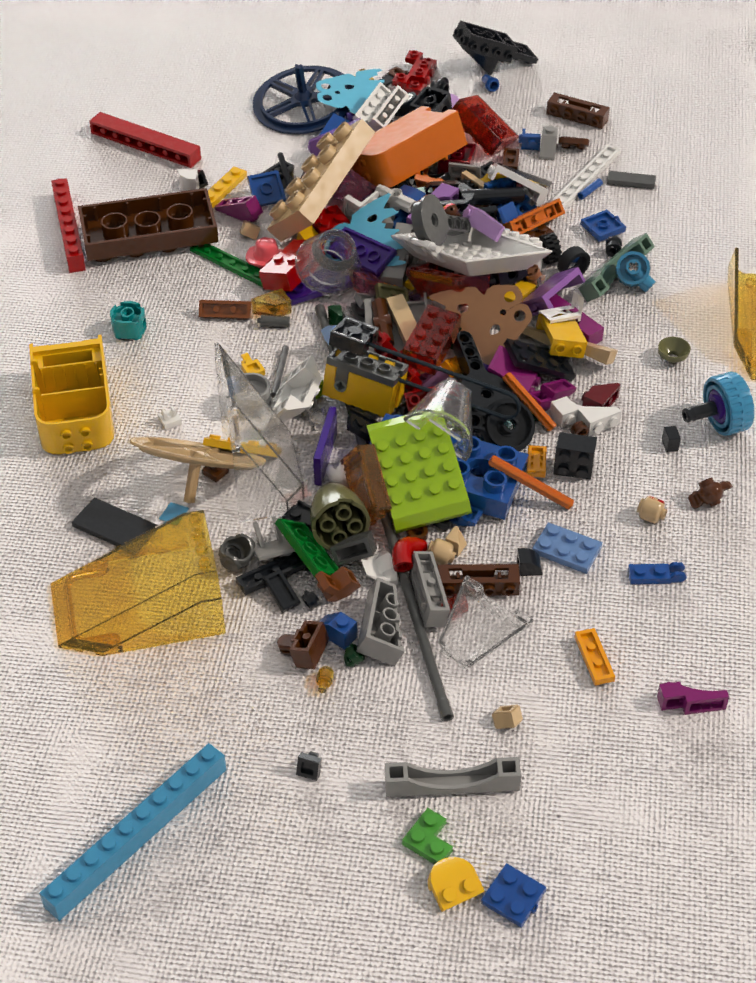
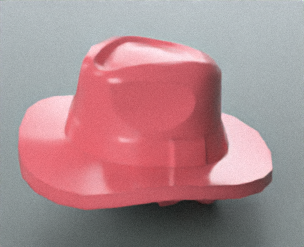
M262 237L256 241L255 246L248 249L246 261L248 264L262 269L283 249L278 248L274 238Z

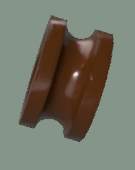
M578 421L572 425L570 432L586 436L589 428L583 421Z

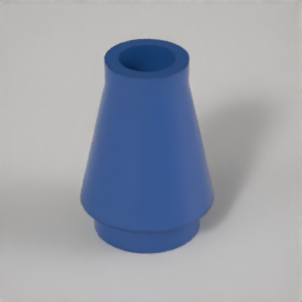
M488 74L483 75L482 82L486 89L490 92L496 91L499 88V80Z

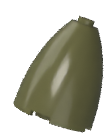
M331 482L321 486L315 493L310 509V524L315 540L323 548L330 550V547L348 537L369 530L371 521L369 513L359 496L350 488ZM342 521L345 522V525H346V528H347V529H346V532H345V529H344V526H343Z

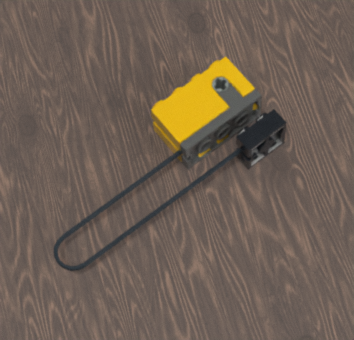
M346 316L330 332L329 345L336 348L329 354L326 360L322 394L331 399L345 402L347 405H353L364 411L384 417L386 413L392 414L394 408L401 404L406 384L501 419H514L521 410V403L517 396L507 390L376 345L379 328ZM369 347L508 395L516 402L517 412L511 416L502 415L407 381L408 364L368 351Z

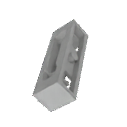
M413 551V568L409 570L424 626L445 627L450 607L433 551Z

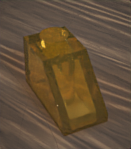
M282 288L251 299L253 314L284 316L292 313L291 299Z

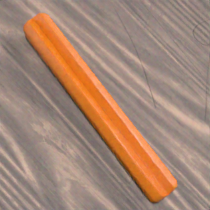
M512 373L505 374L502 378L503 381L548 431L553 430L556 427V423Z

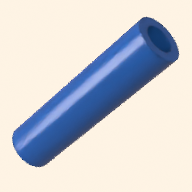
M600 178L596 179L578 193L579 199L583 200L603 185V181Z

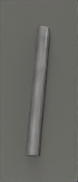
M284 345L281 350L271 390L272 398L276 395L281 384L289 346Z

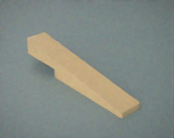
M399 294L386 298L388 310L398 327L399 335L410 356L436 365L404 295ZM414 363L420 374L434 370Z
M528 325L522 332L533 339L551 346L545 330ZM588 342L584 355L608 365L614 362L618 350Z

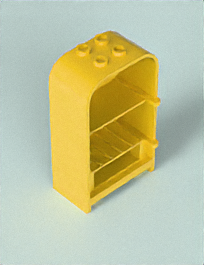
M98 335L96 339L33 347V343L29 344L34 415L42 448L51 454H71L100 449L109 445L114 439L115 432L102 335Z

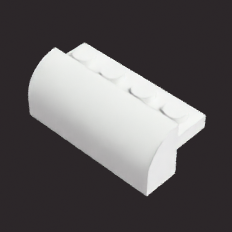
M380 82L352 119L362 118L376 132L388 125L409 94L399 85L391 92Z

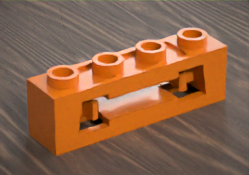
M560 198L502 225L510 229V231H518L520 234H523L565 214V210Z

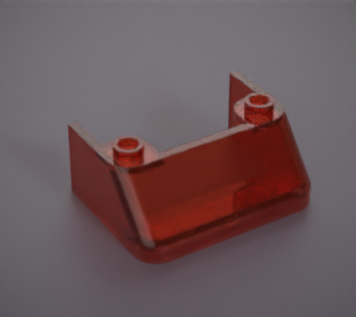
M431 262L407 267L406 269L409 281L421 297H424V293L429 297L432 294L446 290L462 292L465 287H476L485 295L489 288L490 274L469 277L438 271V265Z

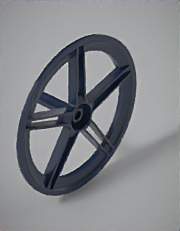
M295 64L294 68L272 76L259 87L253 99L254 114L262 125L280 133L308 134L323 130L333 113L344 118L346 112H350L347 106L336 108L328 115L316 120L312 103L319 102L317 94L320 92H314L316 83L321 81L324 74L332 77L344 74L336 69L325 66H302V64ZM304 72H314L308 82L305 83ZM295 74L297 88L280 80ZM345 85V88L352 89L354 86ZM270 87L291 97L267 110L263 107L264 96ZM324 95L322 97L324 100L327 101L332 99V97L329 95ZM300 106L304 111L307 122H285L274 117ZM305 107L310 108L313 121H310Z

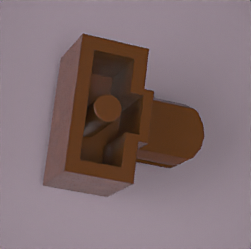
M304 620L301 628L297 629L294 635H281L277 640V644L281 654L292 656L296 668L315 669L329 642V637L323 622Z

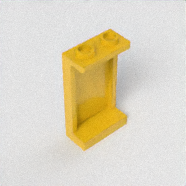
M543 314L538 315L536 328L545 330L551 343L550 355L574 358L584 357L588 342L575 319L550 324V320Z

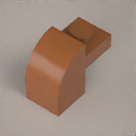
M344 566L331 576L323 571L315 575L318 580L317 586L328 602H336L348 597L361 587L353 572Z

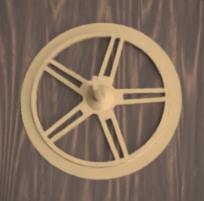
M133 437L130 439L132 445L147 454L189 463L183 502L195 503L201 465L228 469H250L253 466L264 464V459L256 455L204 446L201 442L163 437Z

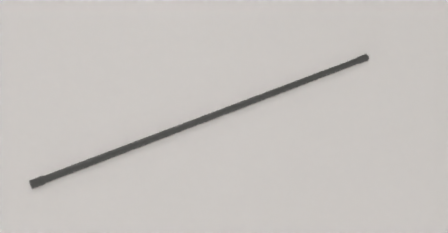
M323 304L316 305L315 312L321 328L330 326L325 306ZM326 342L330 354L336 347L328 345ZM345 404L347 412L351 408L356 409V407L353 405ZM355 435L362 458L368 445L365 439ZM369 480L392 554L397 537L380 483ZM397 572L435 693L441 720L445 722L450 721L454 718L443 687L408 572Z

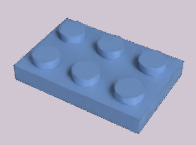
M548 522L532 550L536 551L540 557L587 574L600 552L603 542Z

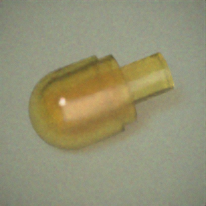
M323 666L318 670L316 683L319 686L318 691L320 693H326L327 688L333 683L334 671L332 668Z

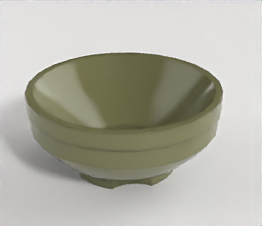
M671 336L663 338L658 345L659 355L672 364L687 359L691 350L690 344L680 337ZM674 354V355H676L677 357H672V356H668V355Z

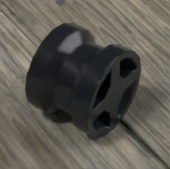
M617 236L607 238L606 254L613 257L622 249V240Z

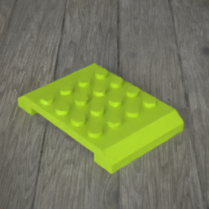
M441 406L367 425L396 534L472 514L466 487Z

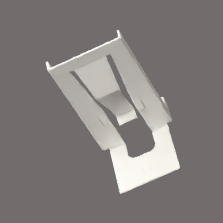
M574 291L571 306L540 310L538 314H543L550 320V324L578 319L577 322L581 321L584 298ZM575 303L578 304L579 312L572 313L569 311V309L575 308Z

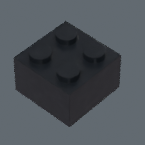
M559 432L553 474L591 480L597 437Z

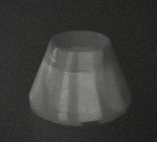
M330 229L308 238L300 245L295 257V269L300 280L312 291L316 290L326 296H338L349 292L356 286L361 276L362 265L355 242L348 233L339 229ZM322 251L334 252L343 261L332 260Z

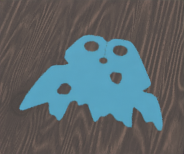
M382 69L358 71L356 76L344 74L318 81L316 89L320 93L317 94V99L319 102L335 108L347 106L351 113L356 114L380 82H385L384 80H369L371 77L377 76V72L382 71ZM329 84L331 88L324 89L321 87V85ZM345 85H352L354 88L346 89ZM324 95H329L332 97V99L327 101L324 100L322 97Z
M391 193L377 198L352 215L350 224H338L328 231L322 238L326 239L327 242L323 246L327 248L330 245L328 238L332 235L337 236L344 227H347L396 250L403 249L391 237L399 229L385 228L386 223H382L384 219L399 212L394 208H384ZM376 214L377 220L373 222L367 220L370 216ZM325 253L328 263L335 264L341 262V260L333 259L331 255ZM395 256L387 266L403 265L406 261L399 260V256Z

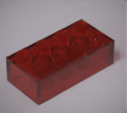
M428 304L403 347L402 354L440 367L460 330L461 314ZM403 358L401 360L402 363L408 364L410 368L414 367L416 370L431 375H436L437 370Z

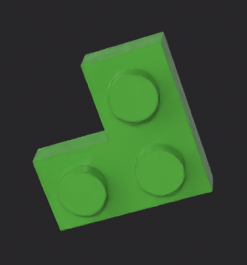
M427 808L402 839V845L433 864L441 859L448 858L453 852V846L436 837L446 825V818Z

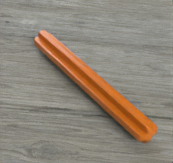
M495 455L490 458L489 466L502 471L512 479L568 510L573 506L574 500Z

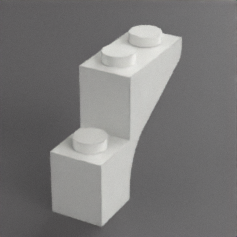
M567 396L552 401L550 416L560 428L583 421L589 428L588 436L619 425L622 412L618 407L580 406L572 402Z

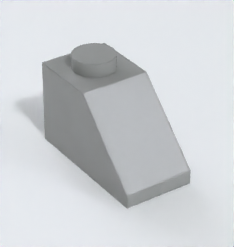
M543 126L539 159L555 160L558 127Z

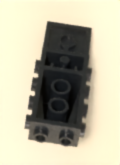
M461 20L454 30L453 37L458 44L489 75H492L498 61L511 63L512 59L516 61L522 60L527 64H536L538 61L536 55L526 44L512 41L507 33Z

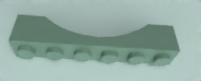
M647 233L633 238L578 288L586 302L601 297L610 288L611 283L617 278V261L622 255L631 251L647 255L655 247Z

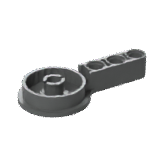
M433 194L425 195L421 200L413 204L411 212L412 226L415 235L420 240H428L440 246L445 242L447 235L455 236L468 233L471 230L468 218L446 214L440 200Z

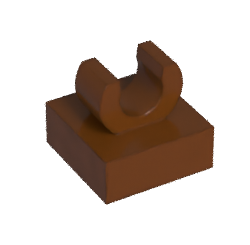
M205 466L202 469V474L216 483L229 473L228 468Z

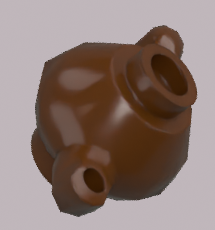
M711 477L699 482V490L693 491L689 495L688 500L693 509H697L703 504H709L712 507L720 504L724 491L731 489L733 486L728 481L714 482Z

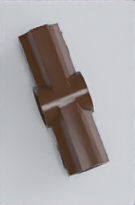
M376 298L371 302L374 326L378 327L381 333L385 331L392 339L390 343L395 345L392 333L393 326L391 316L388 313L386 299Z

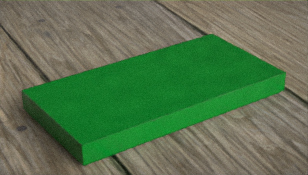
M281 518L277 519L275 525L314 577L320 571L331 576L339 569L326 550L317 543L313 533L305 523Z

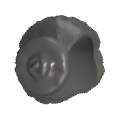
M243 533L226 538L220 546L218 554L222 566L233 572L246 567L254 557V540Z

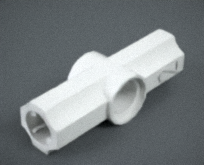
M381 184L376 187L375 191L379 192L378 198L391 193L387 201L390 204V208L395 210L401 209L411 214L413 204L416 201L403 195L401 189H390Z

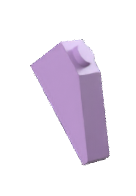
M470 204L463 212L462 217L468 218L473 228L498 242L505 229L502 224L485 211Z

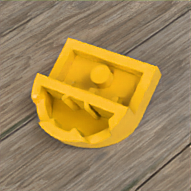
M448 857L439 860L432 866L429 878L427 879L428 889L433 892L441 912L485 892L474 867L467 860L458 857Z

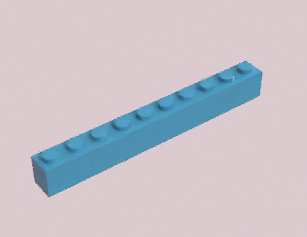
M209 743L45 887L39 893L43 907L58 921L64 918L226 771L225 755Z

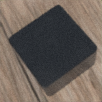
M664 427L662 442L666 452L678 451L681 437L677 427Z

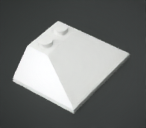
M310 355L284 377L258 428L259 431L293 418L312 407L314 404L312 400L319 393V385L322 381L314 356Z

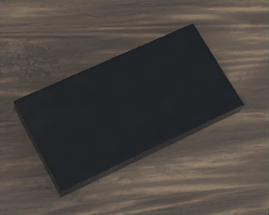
M95 497L71 522L72 527L135 555L158 531L157 524Z

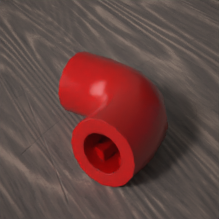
M410 536L399 539L392 549L394 571L407 572L413 568V551H427V542L424 539Z

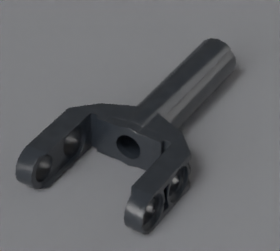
M451 180L429 182L424 188L426 195L431 194L428 192L429 188H437L441 183L459 188V200L440 201L443 207L450 203L459 205L460 209L458 212H463L469 204L472 206L507 204L512 201L514 203H523L525 199V192L522 186L472 189L465 183Z

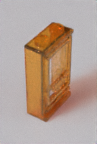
M357 445L340 462L345 467L344 471H346L345 476L348 487L364 503L370 516V526H373L379 519L384 518L392 507L375 445Z

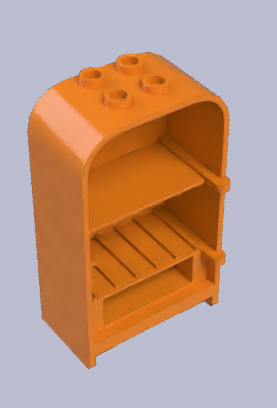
M421 106L377 130L351 168L356 184L376 189L380 184L390 188L413 175L420 174V171L441 159L444 161L448 160V155L467 145L458 111L448 109L443 113L433 112L430 107Z

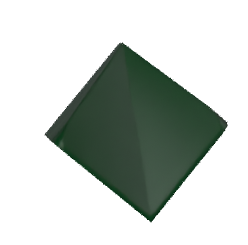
M340 305L328 306L329 325H338L343 320L342 307Z

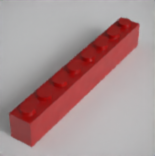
M99 112L89 120L91 134L192 168L201 160L199 145L103 112Z
M67 178L51 180L69 273L86 271Z

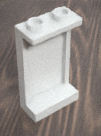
M497 163L490 165L487 170L488 178L492 181L496 174L500 173L536 191L532 200L541 206L549 192L546 188Z

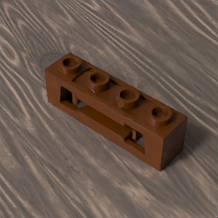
M554 92L547 101L546 114L602 129L609 120L610 107Z
M519 564L438 565L444 591L448 597L519 595ZM495 570H509L508 575H501V572H498V575H494ZM449 571H462V575L459 572H456V575H450Z

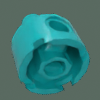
M123 301L120 302V306L115 305L110 310L112 331L115 338L133 340L142 338V334L147 329L144 307L142 308L138 302Z

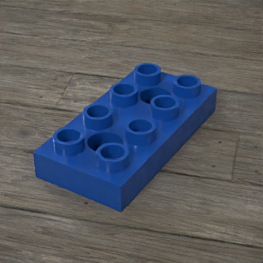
M386 413L382 421L397 418L403 415H391ZM449 431L470 505L484 510L483 514L505 520L520 482L507 476L502 471L489 466L488 462L495 455L526 472L529 454L519 452L511 446H498L481 441L476 436H464ZM370 442L360 461L359 475L361 478L382 483Z

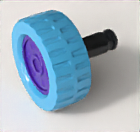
M726 372L707 379L703 388L704 403L682 410V417L685 422L689 423L708 417L714 429L724 436L746 431L752 426L754 421V403L750 389L745 380L736 372Z

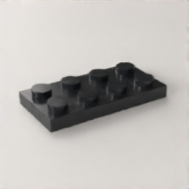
M508 338L504 342V346L514 366L517 368L573 381L576 377L567 358L550 355V349L547 347H539L532 343L527 344Z

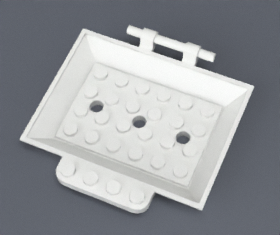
M471 226V230L468 233L455 236L447 235L445 242L440 246L428 240L418 239L415 232L391 235L395 241L414 257L469 277L526 270L553 251L543 248V242L539 238L529 237V235L520 234L518 231H510L508 228L504 229L498 242Z

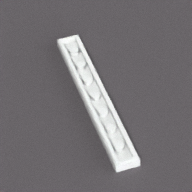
M606 145L552 200L560 198L562 206L566 210L578 197V193L590 185L620 154V149Z

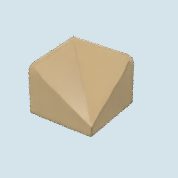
M245 220L239 232L256 240L260 228Z
M457 526L453 527L445 538V541L454 545L453 551L456 552L455 556L457 557L467 545Z
M520 705L500 706L492 714L496 729L515 728L523 720Z

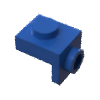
M522 128V134H519V143H522L521 149L540 150L541 134L525 133L526 129Z

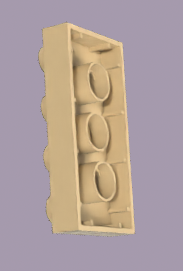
M362 118L352 125H349L346 121L343 122L334 131L333 135L327 132L318 141L316 147L321 151L317 157L312 154L302 164L301 169L305 172L301 179L299 177L294 178L286 187L285 192L290 195L286 202L280 200L269 212V215L274 219L267 230L280 242L315 223L374 135L375 131Z

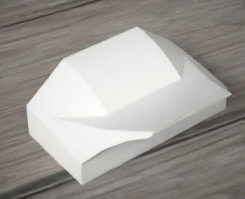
M388 551L361 559L367 576L374 580L378 577L398 585L397 572L393 569L392 558Z

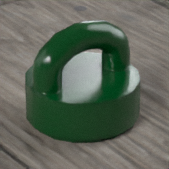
M350 644L345 648L344 662L348 667H352L355 664L358 665L365 659V655L356 652V644Z

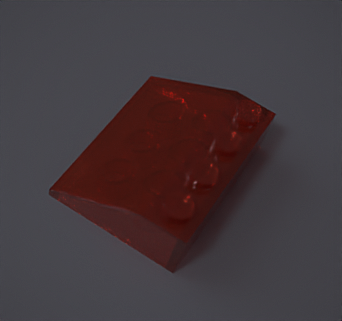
M479 95L459 99L451 109L458 111L464 132L470 134L473 137V141L476 144H480L483 151L490 156L498 154L519 138V135Z

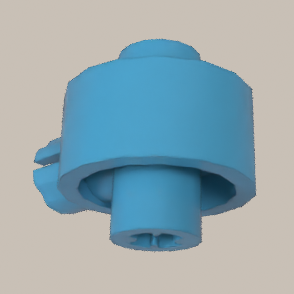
M636 251L627 252L617 261L616 276L623 285L628 287L639 286L644 292H647L656 283L649 275L650 264L642 253Z

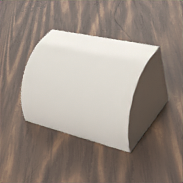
M178 169L180 191L199 189L198 170Z

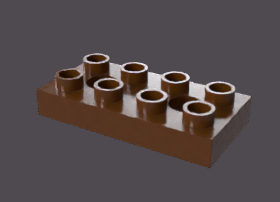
M207 188L78 206L87 261L107 262L114 257L127 255L130 257H140L145 253L155 251L170 253L177 250V248L196 245L203 247L204 244L219 242L217 224Z

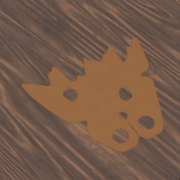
M493 285L487 289L485 295L476 287H464L441 291L429 296L430 299L446 306L439 314L437 323L441 324L454 319L459 320L457 326L462 328L461 331H467L472 335L481 360L487 365H490L499 345L505 347L504 342L507 338L517 340L532 319V313L526 304L521 303L523 296L520 289L515 285ZM509 291L514 292L515 300L507 302L504 299L505 293ZM467 304L468 310L460 313L457 306ZM502 309L506 310L505 315L500 314ZM516 311H524L525 319L523 321L515 320L514 314ZM499 325L500 331L497 334L491 335L490 329L492 326Z

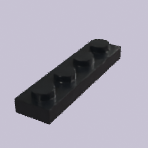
M292 552L289 556H282L236 577V583L246 596L266 587L262 581L263 577L281 569L285 577H288L307 567L298 554Z

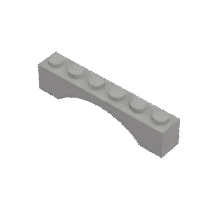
M519 757L495 758L478 766L457 770L427 769L408 762L385 763L386 797L520 791L522 776Z

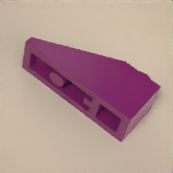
M255 195L224 199L214 207L216 211L241 221L254 222L263 213Z

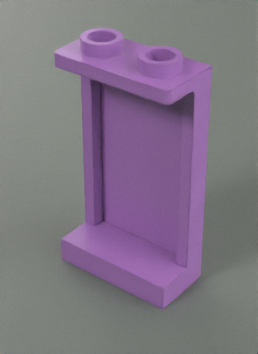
M579 267L555 273L523 299L521 303L529 307L532 316L539 315L538 312L540 310L554 308L549 299L558 291L585 282V279Z

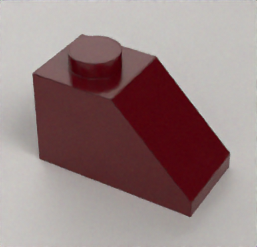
M611 383L592 386L582 395V406L611 407L619 398L621 384Z

